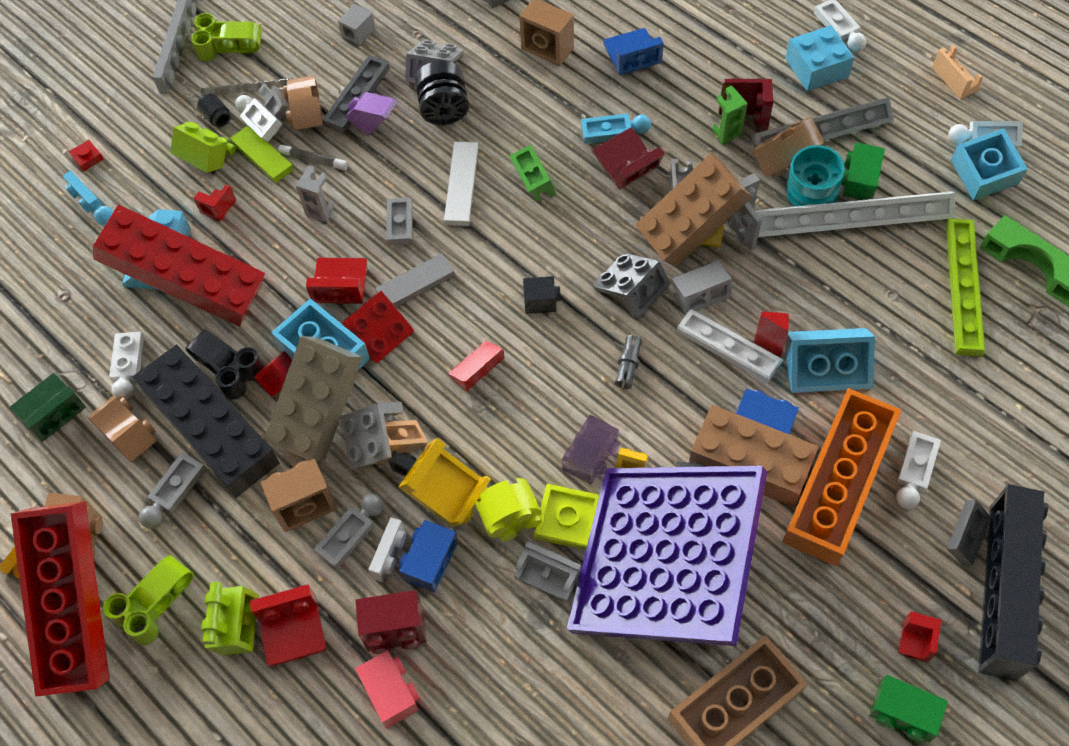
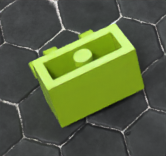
M185 122L182 125L173 127L170 153L206 173L223 168L225 153L228 152L233 155L237 150V147L231 144L230 140L225 137L219 138L216 133L207 128H200L197 123Z
M221 582L210 583L209 593H206L204 602L207 605L206 618L202 620L201 631L203 632L202 643L205 644V649L222 656L253 652L257 618L251 611L250 601L258 599V593L245 586L222 588Z

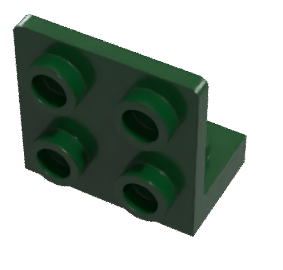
M52 373L12 404L10 408L43 442L85 409L86 406L69 386H66Z

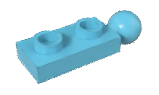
M628 113L581 119L584 144L607 141L630 127L638 134H645L651 128V120L646 115H638L633 121L629 120Z
M71 170L64 174L63 177L68 184L65 188L73 199L78 197L80 199L78 202L85 212L91 211L94 214L95 221L105 226L114 211L108 206H102L97 197Z

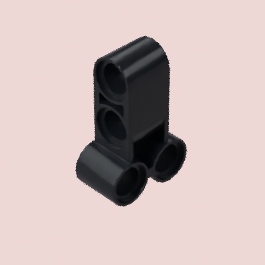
M206 329L185 347L193 359L216 375V383L224 396L230 400L242 397L247 388L245 382L247 380H256L254 376L264 367L261 358L254 348L245 347L236 351Z

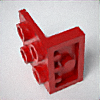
M317 258L314 278H307L306 289L310 299L315 303L363 304L367 259Z
M382 290L373 295L341 322L344 327L365 343L369 357L374 363L381 361L414 332L412 326Z
M309 584L250 601L251 611L259 621L266 663L269 667L326 651L327 647L316 595Z

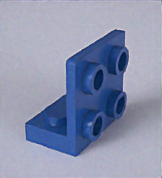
M646 28L603 40V45L618 75L662 63L664 43L661 37L651 39Z

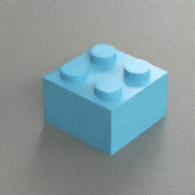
M832 25L789 39L785 59L805 89L810 91L848 78L854 56Z
M1004 128L957 145L951 158L953 166L973 201L1020 184L1027 171L1025 163Z

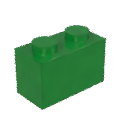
M855 142L853 151L847 152L844 166H848V171H844L841 185L844 186L842 196L860 200L873 199L878 186L885 148Z
M886 675L879 683L869 716L876 719V723L884 728L892 730L897 728L906 732V736L913 741L919 743L931 742L938 736L948 701Z

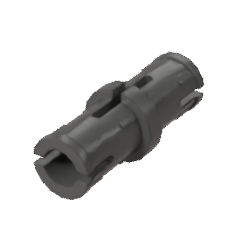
M628 335L625 338L623 354L618 359L620 367L615 380V385L618 388H621L623 379H626L624 389L632 387L634 371L639 366L638 354L642 344V339L639 336H636L634 345H632L634 335Z

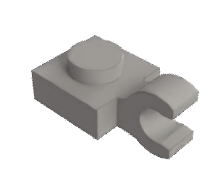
M263 83L259 89V93L265 99L263 106L280 121L290 106L281 90H278L276 86H273L270 90L266 83Z

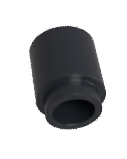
M214 93L204 94L199 98L197 109L211 125L221 128L229 123L231 119L230 111Z

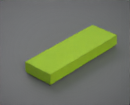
M249 125L230 138L231 143L274 183H277L294 170L293 165L267 141L262 139Z

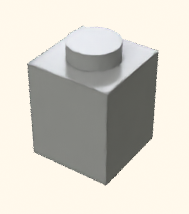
M356 4L338 20L341 36L358 46L376 29L373 13L367 8H362Z

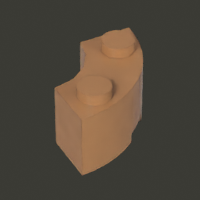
M315 75L287 80V85L283 86L285 99L289 100L290 111H286L289 125H293L294 130L323 125L320 96Z
M810 116L760 143L752 152L765 177L773 173L775 176H779L789 170L788 166L791 165L793 156L799 150L808 146L822 145L824 141Z
M112 396L87 417L112 442L119 452L132 462L157 441L153 436L156 430L147 420L141 422L131 413L133 407L124 397L119 400L117 397Z

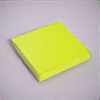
M547 484L540 508L542 523L535 528L534 539L586 550L599 495Z

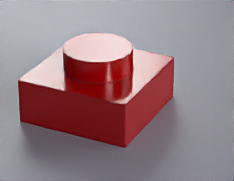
M90 140L68 151L83 172L104 160L101 153Z

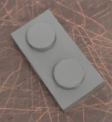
M411 197L387 199L386 240L388 245L413 244V203Z

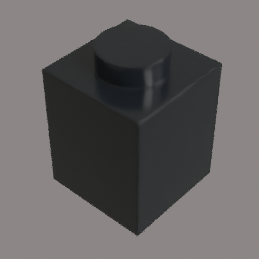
M554 276L523 278L525 314L556 312V302L561 301L560 286H555Z

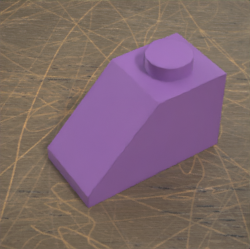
M365 92L360 98L356 96L347 106L350 111L345 118L366 135H369L388 117L398 101L394 98Z

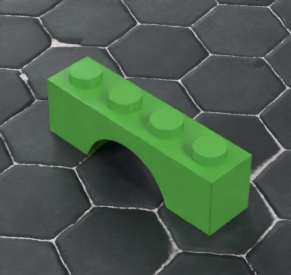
M1004 215L987 233L980 249L1000 262L1010 259H1022L1035 264L1046 277V293L1069 307V256L1043 240L1040 236L1021 226L1017 221Z

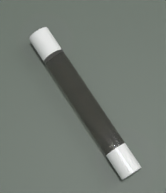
M280 145L278 152L282 155L345 171L348 168V161L285 145Z

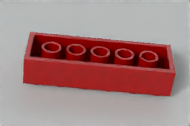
M119 204L93 245V260L239 327L256 298L265 272Z
M86 501L29 508L10 513L35 697L97 689L110 680Z

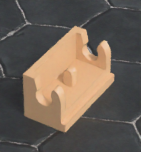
M952 45L948 54L945 48H941L938 50L932 69L956 96L962 99L980 91L983 77L977 74L976 79H974L955 58L956 47Z

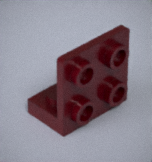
M723 79L721 88L722 98L727 100L725 91L726 88L732 85L747 102L745 115H753V124H757L758 133L768 130L774 102L772 79ZM719 105V115H722L723 109Z
M631 127L595 147L592 151L619 190L656 169L665 155L660 147L652 151L647 149Z

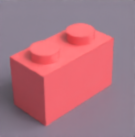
M387 650L355 668L386 729L419 711L415 701L419 700L420 697L412 682L407 685L405 684L401 675L406 673V670L398 656L392 659Z

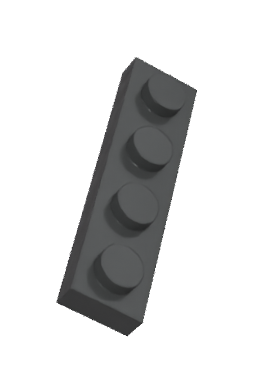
M371 55L367 56L323 118L324 127L345 134L352 124L345 118L350 111L347 106L355 96L360 98L365 92L373 93L390 69L388 61Z

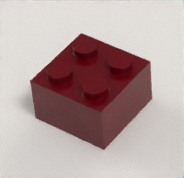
M416 590L355 599L358 636L368 652L372 651L373 654H381L387 650L390 651V648L396 647L415 649L421 643H427L424 610Z

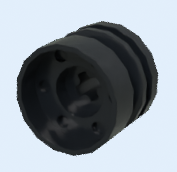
M441 60L430 62L417 71L415 85L421 117L428 123L441 126L460 121L469 110V101L461 68L450 61Z

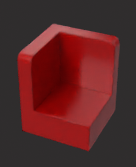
M227 184L221 191L215 189L210 196L198 191L193 198L201 214L218 221L223 219L236 201L231 186Z
M283 351L254 376L271 397L282 390L292 359Z
M910 611L903 620L898 653L928 663L937 652L942 620Z

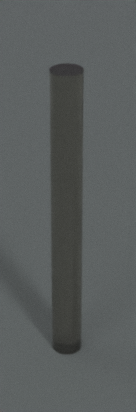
M293 78L201 88V96L208 93L221 96L259 91L263 83H266L270 90L273 86L283 89V86L287 85V80Z

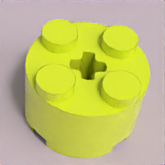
M516 478L518 483L511 485L508 480L499 482L479 495L480 502L475 501L488 536L493 538L500 537L502 542H507L517 536V532L525 528L537 527L542 523L540 518L541 510L528 481L524 478Z

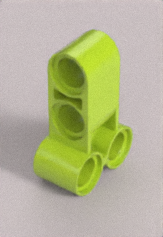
M202 13L194 20L197 31L192 34L191 41L196 55L201 61H210L216 57L217 53H255L260 49L262 28L255 22L215 21L214 16L209 13Z
M172 555L166 556L127 596L122 593L110 595L104 601L103 613L116 626L124 628L126 634L135 643L148 645L158 636L159 629L155 621L189 586L194 574ZM126 606L121 614L116 615L119 608ZM146 623L144 630L136 633L138 626Z

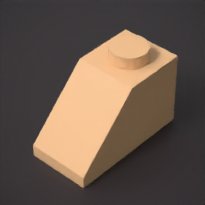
M417 420L385 422L391 453L393 450L401 454L403 452L411 453L428 443ZM387 459V460H384V461H381V462H378V463H375V464H379V463H389V461H388V459Z

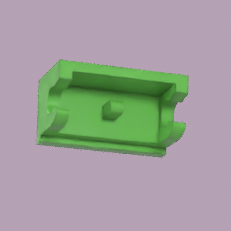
M732 85L726 88L727 100H724L721 95H717V103L723 111L720 129L716 124H713L712 130L720 139L719 143L721 145L741 136L747 102Z
M532 145L509 155L529 194L532 193L536 201H541L539 195L545 191L550 197L556 195L553 184Z

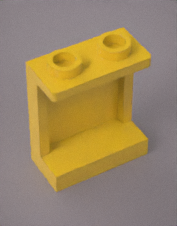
M436 438L429 442L398 488L452 528L461 524L465 525L474 513L472 507L475 501H481L479 495L488 489L487 485L491 479L488 476L480 477L444 450L447 444Z

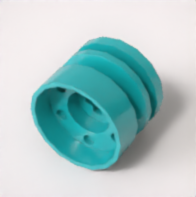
M814 145L799 150L793 156L786 192L787 198L794 207L836 203L845 171L844 161L840 155L829 147Z

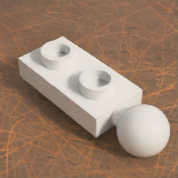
M829 0L815 6L814 14L826 27L832 25L842 41L848 39L850 50L859 52L865 48L867 40L863 34L859 33L861 27L836 0Z
M241 95L236 99L235 107L242 113L240 117L262 139L269 142L272 136L277 133L282 123L255 98L252 99L250 96Z
M1023 121L970 122V129L962 124L954 125L949 130L948 136L951 142L961 144L967 139L970 141L1004 128L1014 146L1021 147Z
M141 331L115 334L109 378L114 383L111 389L112 395L119 400L122 397L128 400L134 393V387L129 381H135L132 376L141 369L144 336Z
M913 431L910 435L896 482L905 486L896 495V500L900 507L913 509L919 504L920 495L918 491L925 493L928 488L941 442L940 439Z

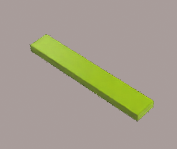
M948 218L946 233L955 355L983 357L985 354V341L974 220Z

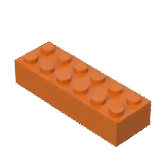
M847 388L782 540L783 544L833 566H838L845 553L902 409Z

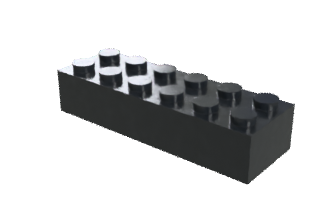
M177 344L132 376L144 394L235 498L280 464L273 449Z
M1007 484L990 505L989 515L991 518L988 524L978 669L980 674L1017 681L1040 663L1042 650L1037 645L1038 635H1040L1043 627V618L1039 616V605L1042 604L1044 599V588L1040 587V580L1046 566V561L1042 558V548L1045 546L1047 532L1043 530V521L1048 513V504L1044 503L1045 491Z

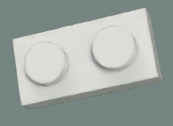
M390 517L368 569L373 580L384 583L387 574L391 575L396 563L394 556L397 549L403 547L407 535L401 520Z

